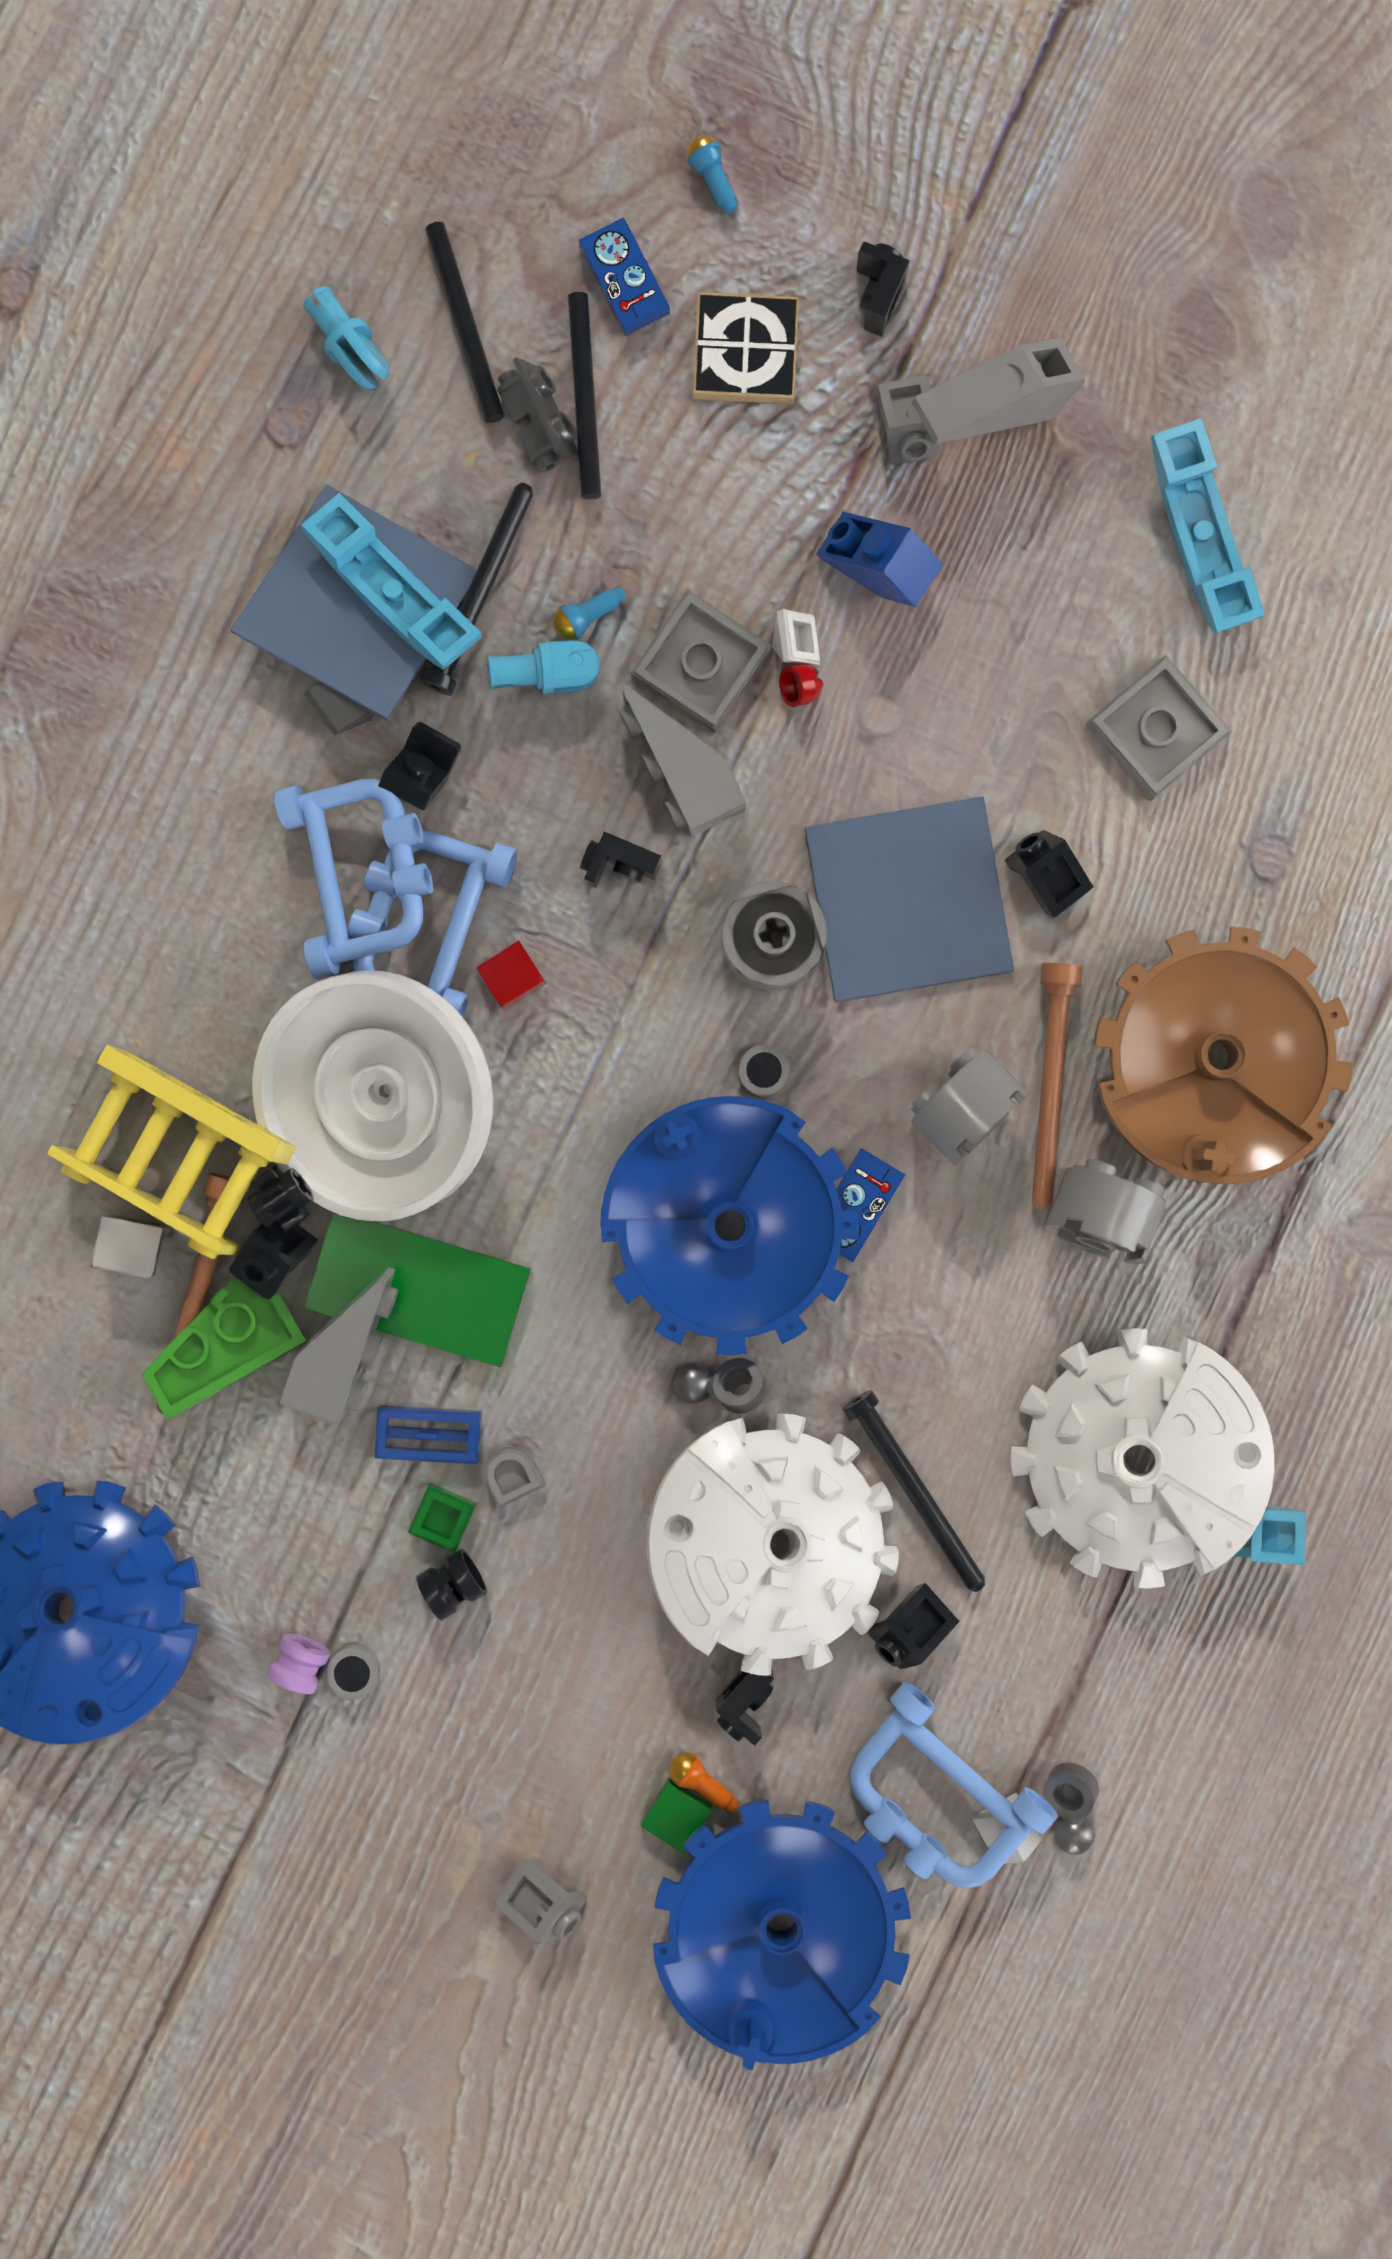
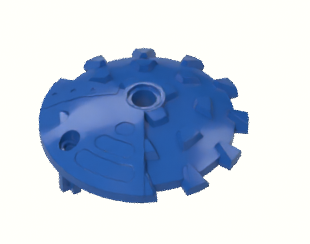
M721 1096L696 1100L681 1105L651 1122L632 1140L617 1161L605 1189L600 1227L602 1242H619L621 1256L627 1271L612 1279L618 1292L627 1304L641 1295L653 1309L663 1316L654 1331L666 1339L681 1345L688 1330L703 1336L717 1338L716 1354L718 1355L747 1354L745 1338L776 1330L781 1343L784 1344L808 1329L799 1315L814 1302L820 1293L835 1302L842 1292L849 1275L836 1270L835 1266L839 1257L842 1239L858 1240V1209L842 1211L834 1180L848 1174L844 1164L833 1148L819 1157L806 1142L797 1136L806 1121L795 1115L794 1112L779 1105L749 1097ZM727 1210L738 1212L744 1220L742 1234L733 1240H725L715 1231L717 1217Z
M97 1480L94 1496H65L63 1482H52L34 1488L33 1492L37 1504L22 1511L14 1518L10 1519L4 1510H0V1726L18 1736L49 1744H74L99 1740L119 1733L150 1714L167 1697L183 1675L192 1657L200 1624L184 1622L185 1590L201 1587L194 1557L178 1562L173 1549L164 1537L177 1525L156 1504L146 1516L122 1504L121 1500L126 1490L124 1486ZM69 1596L74 1603V1611L70 1619L64 1622L60 1617L59 1607L62 1600Z
M768 1800L750 1801L739 1807L743 1821L728 1827L716 1836H714L707 1825H702L686 1840L684 1848L694 1857L686 1866L678 1883L665 1877L662 1878L655 1900L654 1908L670 1911L669 1941L653 1943L654 1962L658 1976L674 2008L703 2038L722 2050L741 2057L742 2067L747 2070H753L755 2061L763 2064H795L823 2058L844 2049L866 2034L880 2019V2015L869 2005L878 1994L885 1979L901 1986L907 1971L909 1954L894 1951L895 1921L911 1919L909 1901L904 1887L888 1892L883 1877L876 1867V1864L885 1858L887 1854L878 1840L866 1831L855 1842L842 1831L830 1825L835 1811L820 1803L806 1802L803 1816L770 1814ZM777 1915H787L794 1920L793 1925L784 1931L771 1929L768 1926V1922Z

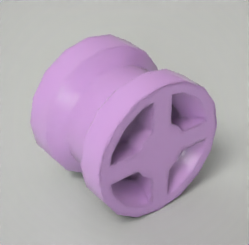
M284 1633L278 1644L281 1651L279 1658L270 1664L266 1675L272 1682L285 1689L301 1694H313L319 1682L316 1676L319 1667L327 1663L330 1651L324 1645L308 1637Z

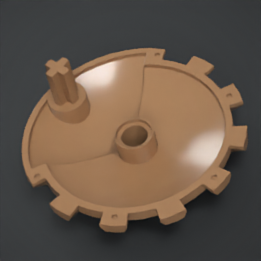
M1231 926L1229 942L1199 945L1195 929L1179 933L1165 940L1172 955L1160 961L1148 971L1137 961L1133 962L1116 982V985L1128 994L1119 1008L1115 1021L1100 1017L1097 1023L1094 1037L1095 1047L1110 1048L1112 1080L1098 1084L1100 1100L1107 1116L1122 1138L1139 1155L1160 1169L1184 1179L1210 1184H1238L1266 1178L1287 1169L1310 1153L1324 1139V1136L1332 1125L1319 1116L1327 1102L1331 1089L1348 1092L1353 1062L1337 1061L1334 1029L1349 1026L1346 1011L1340 998L1337 997L1324 1003L1315 988L1307 980V977L1317 966L1295 947L1292 948L1285 960L1271 952L1258 948L1257 945L1261 932L1257 930ZM1214 1042L1223 1045L1228 1053L1227 1064L1222 1070L1214 1068L1208 1060V1050Z

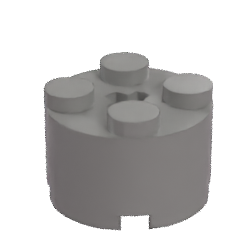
M782 881L761 882L744 890L729 907L722 927L721 944L723 955L732 972L746 985L769 991L787 989L803 981L819 962L827 939L826 922L818 903L801 889ZM767 925H773L776 932L785 931L787 936L782 938L780 948L773 949L770 942H761L760 938L765 935Z
M973 1046L968 1048L950 1066L951 1070L948 1075L951 1079L942 1088L933 1082L913 1101L912 1104L914 1106L911 1108L916 1114L911 1122L954 1166L963 1158V1155L958 1151L959 1148L962 1147L969 1154L1010 1115L1009 1111L1016 1106L1011 1100L1012 1097L1021 1104L1030 1094L986 1049L979 1053Z
M1087 1159L1085 1166L1073 1165V1167L1066 1168L1045 1229L1048 1231L1059 1229L1057 1234L1059 1239L1094 1254L1110 1258L1112 1252L1119 1250L1127 1252L1124 1262L1133 1264L1145 1263L1165 1207V1201L1162 1199L1165 1188L1145 1179L1136 1178L1133 1183L1117 1177V1168L1094 1159Z

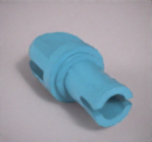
M323 286L315 289L311 293L320 304L316 306L314 301L307 296L304 301V309L312 316L326 336L324 344L325 353L333 363L341 364L350 377L365 390L378 388V381L372 372L381 379L386 380L389 376L390 367L371 340L372 330L363 319L350 318L329 287Z
M578 640L539 642L537 647L532 649V654L487 656L490 690L535 685L537 690H541L542 695L578 692L589 688L595 682L600 667V660L595 649L585 641Z

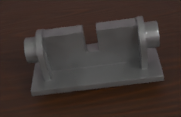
M518 357L514 358L513 362L517 371L509 370L499 376L500 386L498 392L513 423L519 424L528 417L532 419V423L518 431L532 465H538L541 472H546L559 464L557 456L560 454L576 460L579 459L578 450L574 443V440L577 439L576 430L568 416L564 412L559 411L552 395L556 392L550 375L540 365H534Z

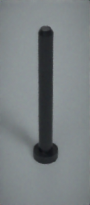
M521 482L514 487L460 606L459 611L474 626L532 500L533 489L526 483ZM461 656L444 670L435 664L433 668L424 667L419 681L436 692L451 696L457 684L451 676Z
M868 1390L855 1397L842 1408L849 1421L858 1419L967 1589L973 1592L981 1590L985 1586V1577L874 1408L879 1403L878 1398L872 1390Z

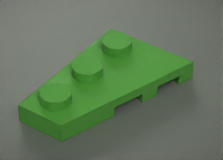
M234 1276L141 1375L166 1420H170L307 1341L278 1291L270 1300H267Z

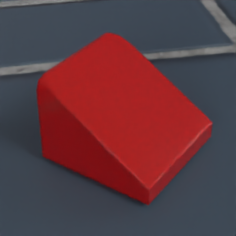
M519 940L476 967L495 1000L504 1011L547 984Z

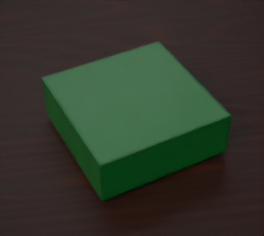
M430 1483L408 1533L455 1553L477 1503Z
M668 1778L641 1820V1827L685 1854L684 1844L686 1840L704 1824L712 1811V1805L689 1790L677 1787Z

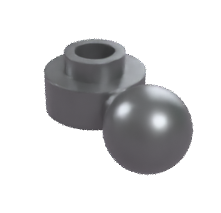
M734 1358L723 1363L715 1374H711L705 1366L698 1363H688L681 1366L673 1377V1390L680 1400L689 1404L703 1402L709 1395H715L726 1410L732 1413L743 1414L753 1411L763 1402L767 1392V1383L761 1370L754 1362L745 1358ZM742 1384L750 1385L745 1394L735 1395V1390L738 1386Z
M1062 1763L1055 1766L1050 1772L1043 1788L1044 1799L1054 1808L1057 1815L1061 1816L1056 1821L1053 1830L1055 1842L1062 1851L1070 1855L1083 1854L1094 1843L1095 1830L1091 1821L1086 1816L1091 1813L1099 1795V1786L1094 1775L1085 1767L1075 1763Z

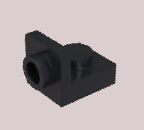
M863 242L858 252L856 267L858 273L870 277L860 302V307L866 310L864 330L881 337L906 284L910 260L903 258L897 249L887 244L879 243L872 245L868 242Z
M417 722L412 727L402 751L384 770L378 786L424 811L445 786L461 750V745L430 726Z
M1045 830L1032 833L1023 838L1016 845V851L1005 859L1008 867L1023 877L1044 913L1052 918L1057 917L1094 888L1066 840Z
M604 831L599 843L593 840L590 841L581 861L580 869L587 871L584 880L587 885L594 888L597 887L608 861L615 864L612 870L614 873L631 881L641 883L643 876L655 880L662 864V857L657 853Z
M280 1223L271 1229L261 1224L248 1236L229 1267V1272L263 1298L270 1300L277 1293L287 1275L311 1253L318 1239L298 1224L287 1232L283 1230Z
M926 1583L917 1585L885 1621L875 1623L867 1632L876 1642L875 1649L883 1660L892 1666L905 1669L921 1665L960 1621Z
M772 1667L771 1675L769 1676L740 1671L716 1698V1712L721 1715L717 1722L736 1741L740 1742L745 1737L755 1746L762 1739L760 1725L745 1711L748 1707L752 1711H756L771 1695L774 1689L770 1684L774 1680Z

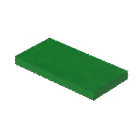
M333 1212L304 1309L335 1317L390 1267L396 1270L390 1287L398 1289V1294L388 1319L380 1316L376 1328L377 1331L497 1367L502 1366L531 1268L376 1221L352 1219Z

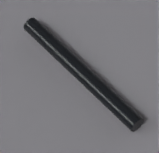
M433 222L426 226L425 231L486 423L497 422L504 418L503 409L447 230L443 222Z
M573 292L568 295L581 498L593 500L601 497L589 303L587 293Z

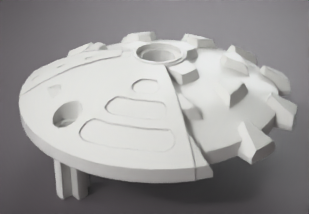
M1129 1328L1117 1330L1118 1347L1105 1349L1089 1355L1081 1341L1065 1350L1057 1359L1066 1371L1052 1384L1047 1392L1033 1384L1031 1385L1019 1409L1020 1412L1033 1417L1027 1447L1012 1446L1011 1468L1013 1476L1029 1475L1032 1490L1038 1502L1037 1506L1025 1511L1032 1527L1041 1537L1055 1529L1065 1541L1077 1549V1552L1070 1561L1073 1567L1092 1577H1098L1102 1564L1134 1571V1587L1150 1589L1165 1586L1162 1570L1176 1568L1193 1562L1199 1574L1204 1575L1226 1563L1244 1546L1260 1523L1268 1505L1274 1477V1448L1269 1424L1258 1398L1243 1376L1226 1359L1204 1344L1186 1337L1183 1338L1179 1351L1147 1345V1329ZM1135 1445L1148 1447L1154 1454L1155 1465L1148 1472L1139 1473L1131 1470L1125 1461L1127 1449Z
M776 1414L775 1430H760L747 1433L743 1418L726 1421L698 1437L679 1455L665 1474L655 1495L647 1523L646 1546L649 1574L658 1601L671 1624L690 1645L707 1656L710 1655L716 1643L744 1654L740 1671L755 1675H771L772 1659L801 1656L805 1670L815 1669L831 1662L833 1656L828 1648V1644L841 1636L851 1626L860 1635H863L874 1625L879 1616V1610L870 1605L869 1601L875 1591L880 1574L894 1576L898 1566L899 1550L897 1546L884 1545L880 1513L893 1509L891 1495L886 1485L880 1481L869 1487L862 1474L851 1463L861 1451L850 1439L837 1433L829 1445L815 1437L803 1434L806 1418L794 1414ZM782 1529L789 1538V1547L782 1557L776 1558L770 1549V1541L775 1532Z

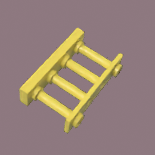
M106 1045L97 1063L113 1072L110 1081L113 1082L110 1091L78 1149L51 1145L47 1155L63 1163L60 1171L66 1176L86 1185L92 1180L190 1237L191 1239L187 1245L196 1252L212 1259H216L218 1254L237 1256L242 1246L223 1236L248 1190L251 1181L254 1179L260 1166L266 1167L269 1161L287 1165L297 1147L133 1053ZM142 1088L156 1096L152 1102V1105L156 1108L118 1175L95 1160L132 1093L138 1094ZM184 1112L198 1120L195 1129L199 1132L161 1200L137 1185L174 1117L180 1118ZM228 1137L241 1145L238 1151L241 1158L207 1221L203 1224L180 1211L217 1141L223 1143L224 1139Z

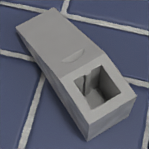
M1061 337L1019 345L915 396L912 404L934 444H940L1054 420L1084 381V378Z
M632 688L624 689L623 697L626 706L620 708L619 713L630 736L634 737L640 734L648 752L642 754L641 757L652 781L656 783L663 780L671 798L663 802L675 828L678 829L685 825L691 838L744 812L746 801L724 756Z
M388 1267L307 1341L294 1358L280 1401L281 1405L336 1425L340 1424L349 1409L353 1411L358 1410L367 1387V1382L360 1380L364 1364L372 1365L374 1363L383 1336L375 1333L380 1316L388 1319L398 1294V1289L390 1287L395 1269Z

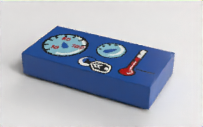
M624 217L579 239V247L625 336L670 314V306Z
M860 1148L849 1166L848 1174L843 1176L836 1188L842 1211L858 1209V1240L842 1239L839 1253L851 1262H854L906 1175Z

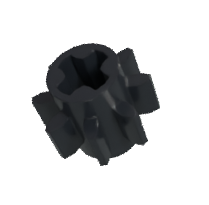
M275 1165L251 1181L256 1192L248 1197V1203L254 1215L266 1228L271 1229L280 1223L283 1230L287 1232L310 1215L305 1205L313 1201L314 1197L304 1178L295 1169L290 1168L282 1174Z

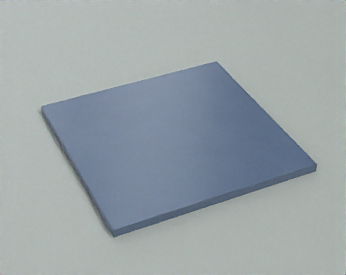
M326 484L230 630L236 636L388 721L423 666L426 658L398 636L360 599L303 532L301 524L340 493L374 526L376 538L440 601L446 597L457 609L461 606L477 569Z
M984 796L805 827L817 902L826 922L827 939L825 948L835 1002L1014 972Z

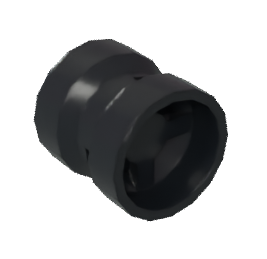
M463 1549L448 1556L446 1564L438 1569L428 1568L416 1576L422 1596L439 1620H444L456 1613L458 1605L466 1600L474 1602L487 1594L485 1582L477 1566Z

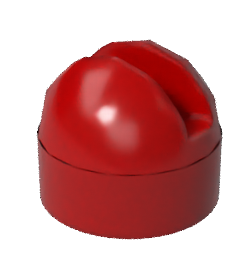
M795 664L782 669L779 676V689L787 705L790 707L807 705L820 696L823 680L817 678L819 672L815 667L809 664Z

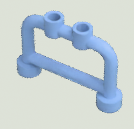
M376 778L359 779L309 793H304L299 785L279 789L275 792V807L284 828L291 830L306 826L327 932L326 935L306 939L304 943L306 964L315 979L338 974L340 963L396 950L409 944L419 933L423 922L421 896L433 892V881L430 871L425 863L415 865L411 848L412 845L423 842V831L420 821L415 813L405 815L400 798L392 792L379 787L380 780ZM366 799H374L381 804L385 820L382 823V830L386 844L392 854L395 869L392 873V880L395 892L401 900L403 917L397 927L349 939L324 810Z
M422 830L423 842L412 845V853L419 850L428 851L469 865L428 984V988L443 997L464 1018L469 995L451 989L449 986L485 882L506 888L515 869L518 849L497 842L493 850L490 851L432 831ZM389 850L384 864L372 861L367 870L364 889L374 892L367 912L360 909L354 911L348 926V936L350 939L386 931L387 917L393 899L397 897L392 880V873L395 869L391 850ZM374 955L354 959V972L376 971L373 966Z
M904 1681L890 1697L895 1709L857 1754L851 1766L850 1784L853 1795L862 1807L870 1813L865 1819L864 1825L875 1838L883 1843H888L893 1836H896L910 1850L904 1856V1861L919 1877L928 1879L933 1872H936L942 1879L956 1887L969 1889L981 1886L995 1876L1032 1830L1044 1834L1058 1818V1815L1054 1808L1040 1794L1027 1787L1024 1788L1013 1803H1010L923 1726L936 1708L933 1702L919 1688ZM901 1734L1006 1826L1004 1831L974 1865L966 1867L956 1863L948 1856L946 1849L938 1840L927 1833L921 1832L907 1819L906 1813L899 1805L889 1798H883L871 1785L870 1773Z

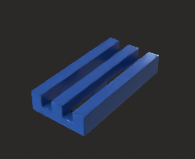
M380 1405L377 1407L375 1459L478 1464L482 1411ZM388 1418L469 1423V1430L388 1426ZM387 1438L468 1442L467 1451L387 1447Z

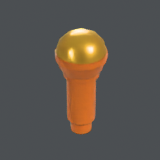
M684 1752L674 1757L669 1766L670 1779L674 1785L691 1791L695 1790L717 1808L726 1810L729 1814L735 1811L739 1801L733 1797V1793L706 1773L703 1763L696 1754Z

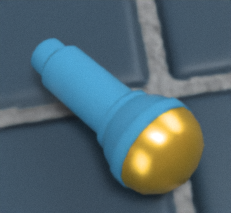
M697 137L688 146L687 158L689 166L699 172L700 176L704 177L717 206L722 208L725 215L731 214L737 210L738 206L735 202L736 196L721 167V147L712 137Z
M617 586L614 589L603 591L580 605H563L554 614L553 627L561 638L577 640L582 636L586 628L590 626L589 623L619 607V604L626 600V596L622 588Z

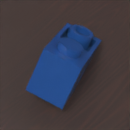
M842 512L837 522L832 525L828 536L816 553L821 560L881 598L912 607L918 605L943 565L911 528L847 512Z

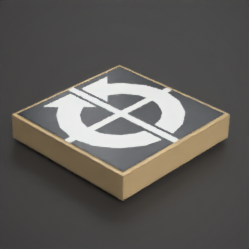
M698 292L693 400L794 404L799 297Z

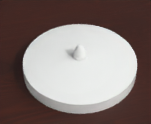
M374 970L344 973L318 981L301 990L280 1008L265 1030L257 1050L252 1077V1096L257 1124L297 1147L287 1165L276 1163L282 1173L290 1168L295 1169L310 1187L314 1197L313 1202L334 1213L364 1221H390L415 1215L440 1202L461 1186L474 1170L486 1147L493 1116V1093L484 1053L476 1036L457 1010L435 991L418 981L402 975Z

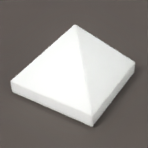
M785 609L777 611L772 648L783 662L809 664L813 667L820 665L814 615Z

